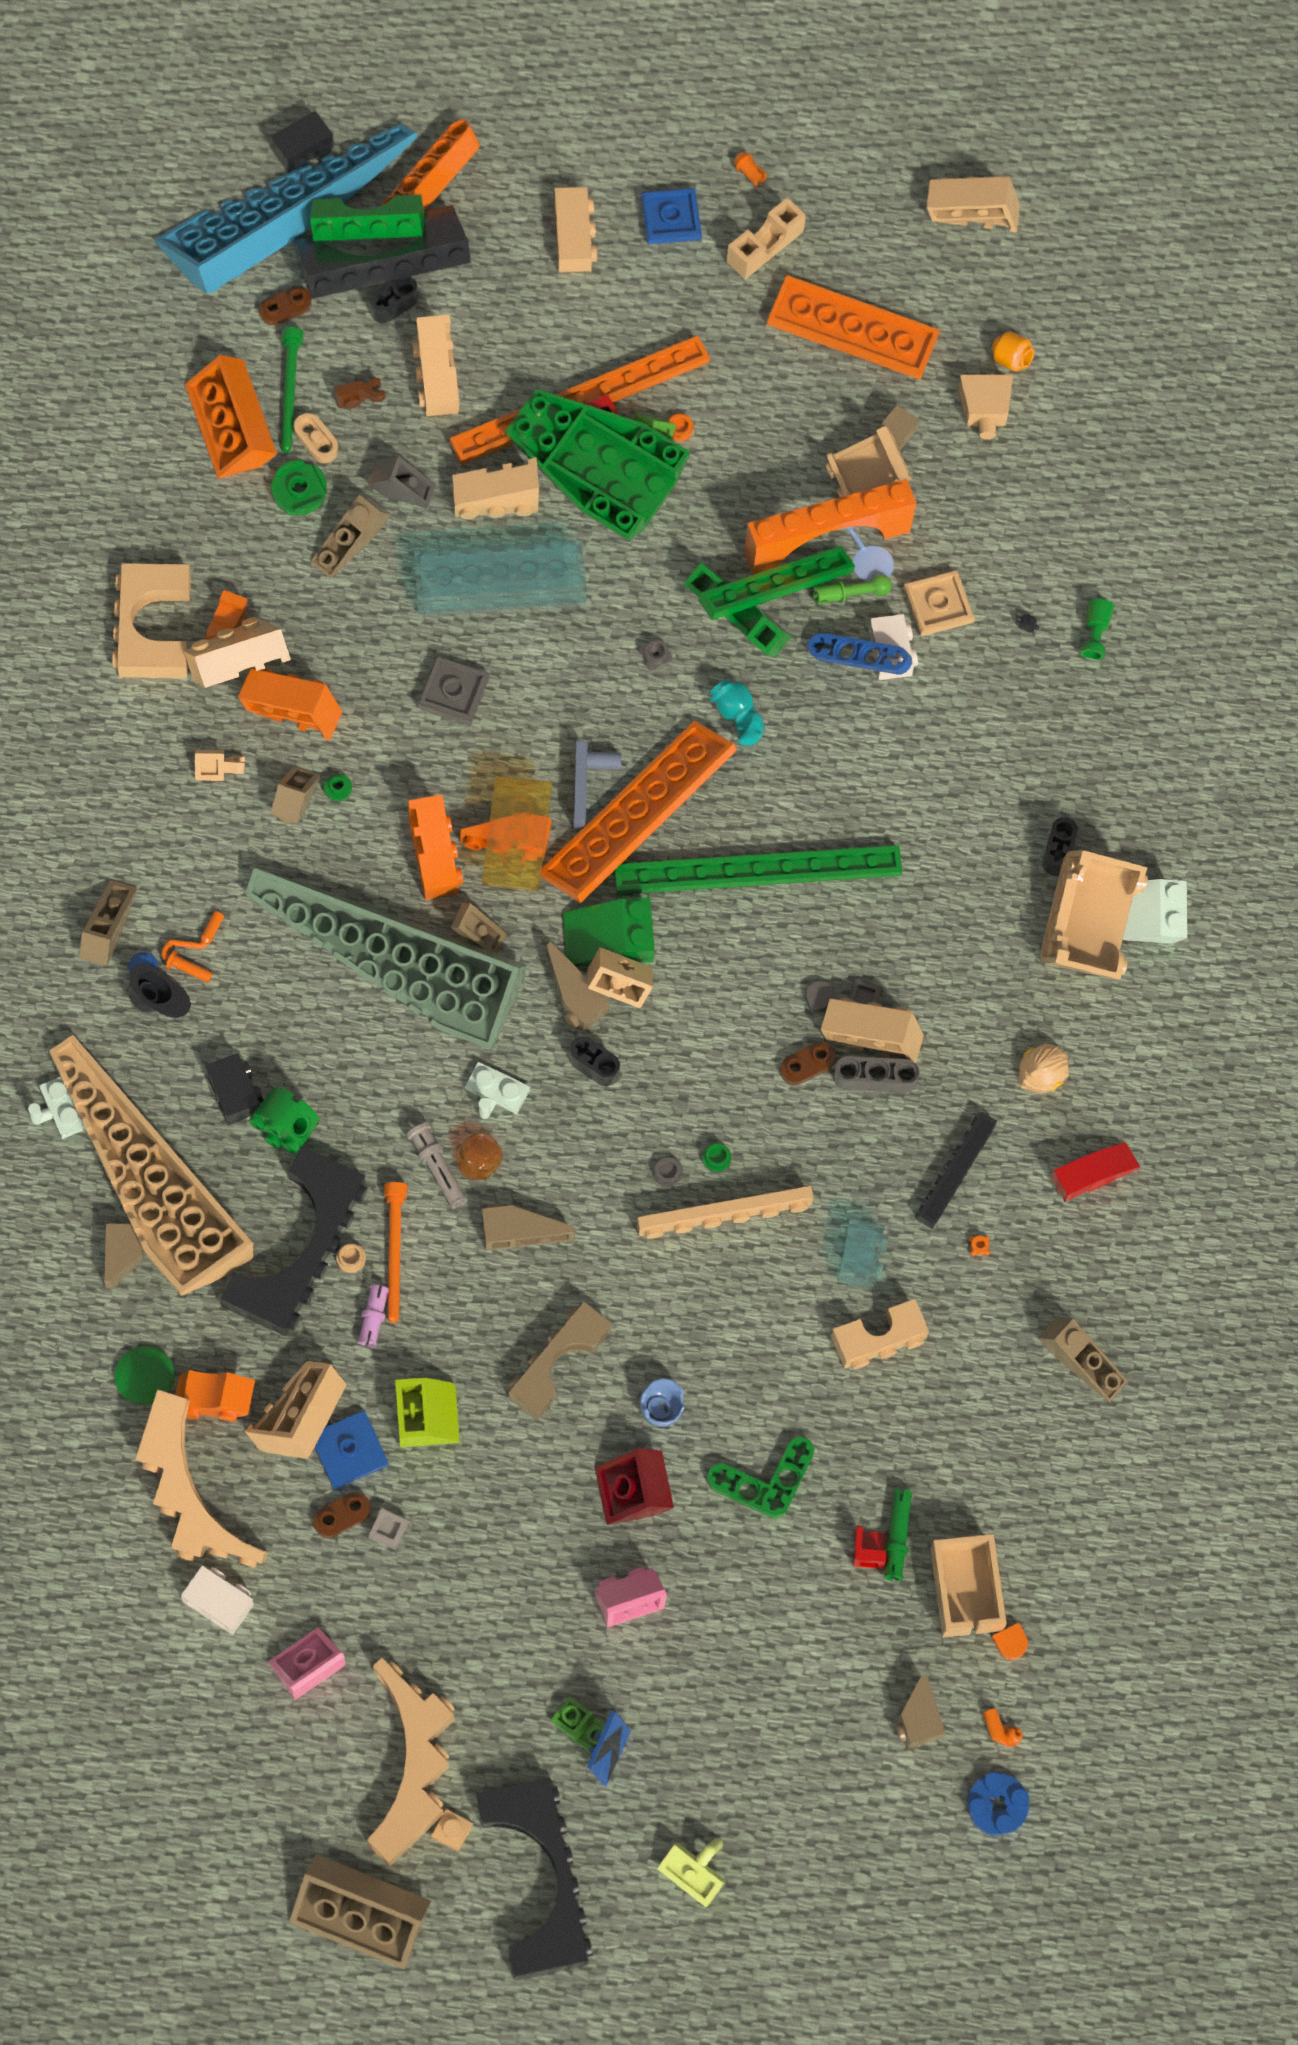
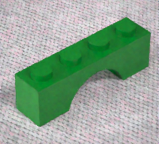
M422 195L394 196L385 205L366 210L348 207L340 198L313 199L310 215L314 241L421 237L425 221Z
M701 562L684 585L699 597L701 592L730 582L711 566ZM757 605L724 616L763 653L774 658L792 637L790 633Z

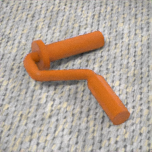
M214 911L201 936V942L168 940L161 951L162 958L167 961L165 968L170 970L173 966L209 983L214 974L213 972L177 956L178 951L173 950L171 955L168 953L172 946L195 949L205 948L214 938L224 915Z

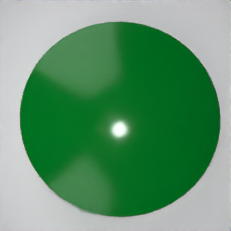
M146 1346L137 1347L128 1351L119 1360L115 1369V1384L124 1399L140 1405L153 1404L157 1390L166 1393L170 1392L175 1379L174 1367L169 1357L161 1350Z

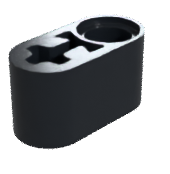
M413 277L393 280L375 291L370 299L372 318L378 323H388L412 308L418 299L416 280ZM402 291H409L410 293L404 295V294H401L400 292H402Z
M1060 817L1054 821L1045 849L1042 866L1048 874L1053 876L1060 874L1067 852L1072 851L1078 827L1076 822L1069 817ZM1057 831H1065L1069 834V837H1061L1057 834ZM1056 849L1062 850L1059 862L1054 861Z
M582 1036L572 1041L569 1060L574 1068L601 1086H611L617 1082L620 1072V1061L614 1054L588 1037ZM584 1050L588 1051V1055L583 1054L581 1057L578 1056V1052L582 1053L584 1052ZM610 1066L614 1071L610 1074H603L599 1068Z

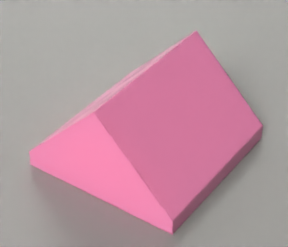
M318 1627L269 1660L268 1663L292 1698L296 1700L344 1667L345 1657Z

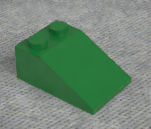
M650 897L618 899L563 912L566 957L575 967L589 966L599 947L640 963H653L655 950Z

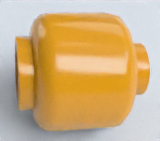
M1011 331L1004 333L1001 337L998 336L992 345L995 362L1015 372L1027 368L1034 357L1031 341Z

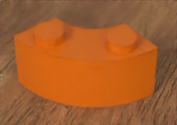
M188 1370L179 1376L175 1395L190 1400L187 1419L197 1420L199 1415L220 1418L228 1422H236L237 1417L248 1415L255 1380L229 1372L209 1374Z

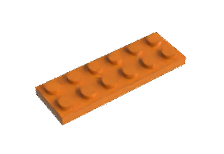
M786 275L767 320L768 326L921 380L940 334V330L788 275Z

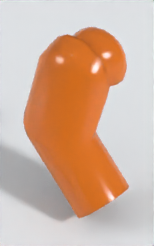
M997 1708L983 1712L992 1740L1007 1747H1014L1021 1742L1023 1738L1022 1731L1018 1727L1012 1728L1003 1725Z

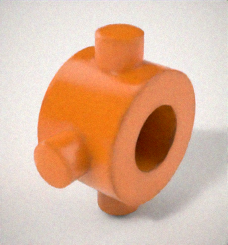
M971 1236L968 1239L971 1242V1251L969 1252L971 1256L983 1254L988 1256L991 1253L988 1249L989 1236Z

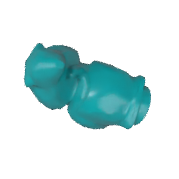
M728 679L721 681L709 692L712 696L709 701L716 703L717 709L727 720L735 721V732L739 744L746 747L757 744L765 731L763 718L753 703L750 691L741 682H729Z

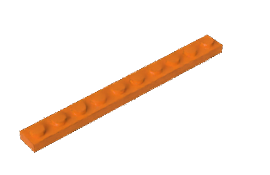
M697 335L555 395L583 404L609 395L614 403L710 363V356ZM521 409L449 438V443L461 466L515 444L505 434V431Z

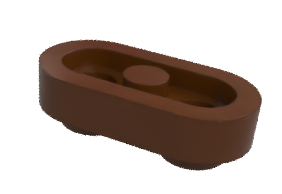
M293 287L270 296L260 303L259 316L268 325H278L305 314L312 305L310 294L303 287ZM301 297L302 299L295 301L293 298ZM270 307L277 308L275 311L268 310Z
M814 1043L789 1055L782 1061L780 1068L781 1077L788 1084H802L828 1071L834 1064L835 1052L827 1043ZM822 1052L826 1057L818 1059L815 1054ZM798 1065L800 1070L794 1072L790 1069V1066Z
M352 1492L319 1509L313 1520L315 1531L324 1538H333L364 1522L369 1517L371 1511L369 1499L362 1493ZM356 1502L361 1505V1508L358 1511H352L350 1505ZM326 1517H332L334 1523L328 1526L323 1523V1520Z

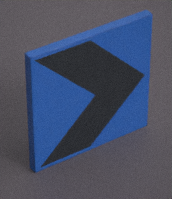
M613 1710L603 1732L595 1734L599 1740L595 1749L593 1747L589 1748L592 1756L587 1767L603 1786H607L631 1732L617 1712Z

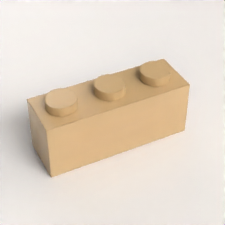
M587 187L555 188L554 205L559 272L591 271L592 262H597L596 245H591V238H595V221L589 220V214H594L593 197L588 198Z

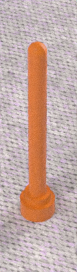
M401 1182L384 1184V1198L390 1204L387 1318L391 1323H396L399 1320L401 1204H404V1199L407 1198L408 1185Z

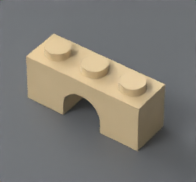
M786 198L767 214V220L758 232L753 235L747 230L728 245L726 262L746 280L804 232L806 215L791 200Z
M916 1299L888 1308L885 1317L890 1331L885 1335L874 1336L869 1334L865 1330L861 1319L834 1328L831 1339L844 1369L851 1366L853 1370L860 1369L870 1363L869 1359L877 1356L880 1359H886L897 1353L896 1349L907 1346L908 1349H913L924 1343L923 1339L927 1338L929 1329Z

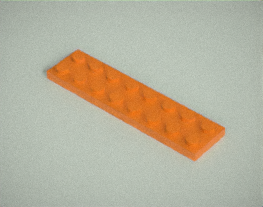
M694 720L539 871L541 878L581 903L737 751L734 743Z

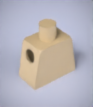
M960 375L958 392L966 425L979 426L982 439L996 437V426H1005L1013 375Z

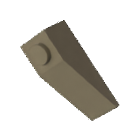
M113 880L109 881L82 931L79 958L105 966L108 965L120 939L137 892V887Z
M550 941L546 945V957L563 1012L565 1013L564 1019L573 1029L578 1027L584 1033L609 1011L610 1001L603 994L588 989V979Z
M503 1203L490 1204L487 1208L482 1209L486 1250L574 1240V1226L512 1205L505 1206Z

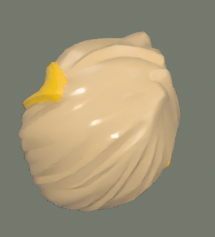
M1048 1043L1028 1049L1019 1064L1020 1087L1037 1093H1048L1062 1085L1069 1076V1059L1064 1049Z

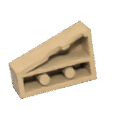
M450 314L417 317V342H412L413 358H419L420 366L415 367L416 382L422 383L423 391H418L420 408L425 407L426 416L459 413L456 368L452 351L453 341H451Z
M257 617L244 620L241 626L234 629L227 628L221 630L212 639L196 641L192 644L191 648L184 651L194 682L203 687H209L239 677L238 672L255 666L256 671L264 669V663L281 658L282 663L291 660L281 629Z

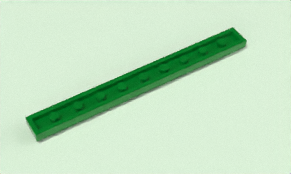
M897 845L620 864L614 872L616 894L625 895L902 876L900 846Z

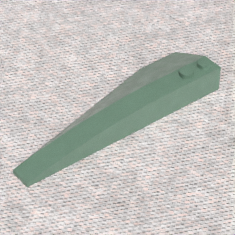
M254 867L245 893L246 896L272 914L289 923V926L312 939V942L321 948H325L335 958L369 982L378 985L392 998H396L408 1005V1009L419 1015L422 1013L431 1018L430 1024L438 1030L485 1048L493 1049L520 989L527 968L526 964L357 901Z

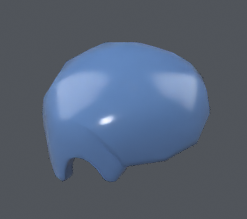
M667 1378L651 1381L644 1388L640 1396L639 1405L643 1418L653 1426L666 1427L674 1424L685 1409L682 1387L674 1380ZM658 1402H661L666 1406L667 1413L664 1411V1409Z

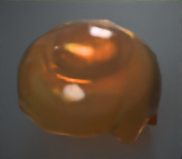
M473 1134L460 1145L457 1152L456 1166L461 1174L470 1180L488 1179L502 1162V1149L497 1140L488 1134Z

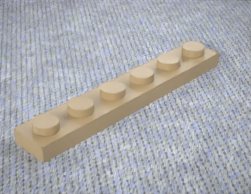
M808 1186L640 1216L637 1218V1230L639 1236L646 1235V1238L653 1239L661 1237L664 1234L663 1232L675 1230V1233H686L691 1231L692 1227L704 1225L705 1228H714L720 1226L722 1221L733 1220L734 1223H742L750 1220V1216L760 1214L763 1218H770L778 1215L779 1211L788 1209L792 1213H798L807 1210L808 1206L812 1205L814 1196L812 1187Z

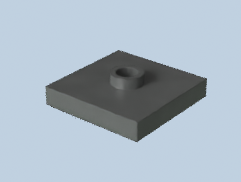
M436 656L417 707L418 709L471 726L489 681L490 673Z

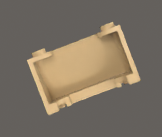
M1084 850L1067 852L1062 862L1042 944L1041 962L1120 980L1128 964L1127 959L1124 958V953L1120 951L1132 897L1138 895L1140 891H1144L1148 882V876L1146 875L1147 867Z

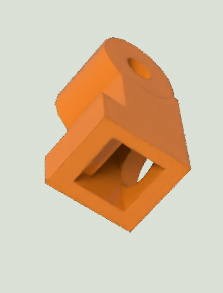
M223 590L219 599L220 603L213 616L214 619L208 627L205 639L209 640L216 637L217 633L227 628L234 629L241 626L248 612L247 598Z

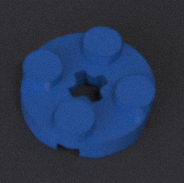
M996 1772L990 1773L980 1778L970 1790L967 1799L968 1812L973 1824L982 1832L992 1836L1007 1835L1019 1829L1026 1820L1029 1812V1795L1023 1785L1014 1777ZM999 1797H1002L1004 1799L1003 1804L1007 1807L1006 1810L999 1809L998 1812H994L990 1799L997 1800Z

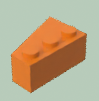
M250 669L238 696L247 711L280 723L282 719L299 723L297 729L306 732L307 727L321 731L323 734L322 738L327 740L331 739L343 712L324 682L316 679L312 681L303 680L293 674L284 676L276 674L269 669H262V671Z
M436 795L408 800L409 826L425 900L459 894V885L463 884L461 867L456 868L454 858H458L455 841L450 839L449 832H452L450 815H446L443 796Z

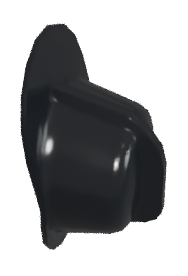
M138 964L131 970L130 985L127 987L126 992L135 1008L145 1013L157 1011L171 1018L184 1017L189 1012L191 1006L190 997L179 984L162 974L152 965Z

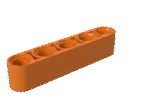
M458 120L452 123L384 200L382 206L388 203L394 196L422 195L425 211L480 146L469 122Z

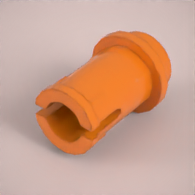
M742 152L734 160L735 169L737 171L741 170L754 186H758L757 181L762 183L766 180L767 173L756 164L752 154Z

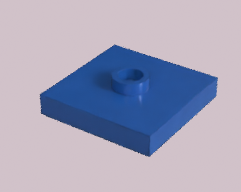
M695 188L641 192L648 245L702 240Z
M365 1410L325 1427L315 1445V1450L334 1490L389 1466V1462Z

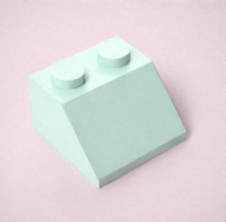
M1148 880L1145 890L1132 897L1122 940L1176 943L1187 938V881Z

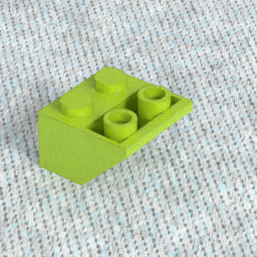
M430 1378L395 1380L400 1448L460 1443L455 1383Z

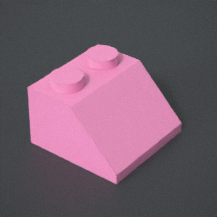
M645 1567L634 1569L628 1573V1577L619 1580L616 1577L602 1580L599 1582L600 1586L595 1588V1596L606 1627L664 1609L667 1596L653 1568L645 1570Z

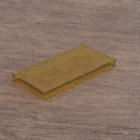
M495 776L482 885L531 891L540 890L553 782Z

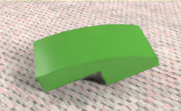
M570 1696L551 1719V1722L589 1753H591L589 1748L593 1747L595 1749L599 1741L595 1734L602 1733L605 1724L598 1720L593 1712Z

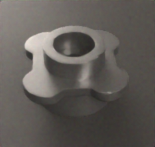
M663 640L651 641L640 648V655L644 656L647 661L646 667L650 670H655L659 665L672 662V655L668 653L666 643Z

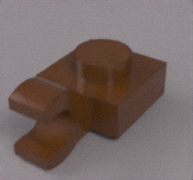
M380 378L371 379L366 383H362L359 380L335 387V400L338 408H356L361 402H365V398L373 402L383 401L385 399V392L373 391L374 388L381 387Z

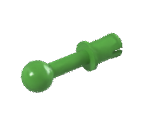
M883 574L874 576L870 582L845 586L842 581H837L833 585L814 587L813 599L816 605L834 601L844 603L848 596L872 592L878 596H884L891 591L892 582L888 576Z

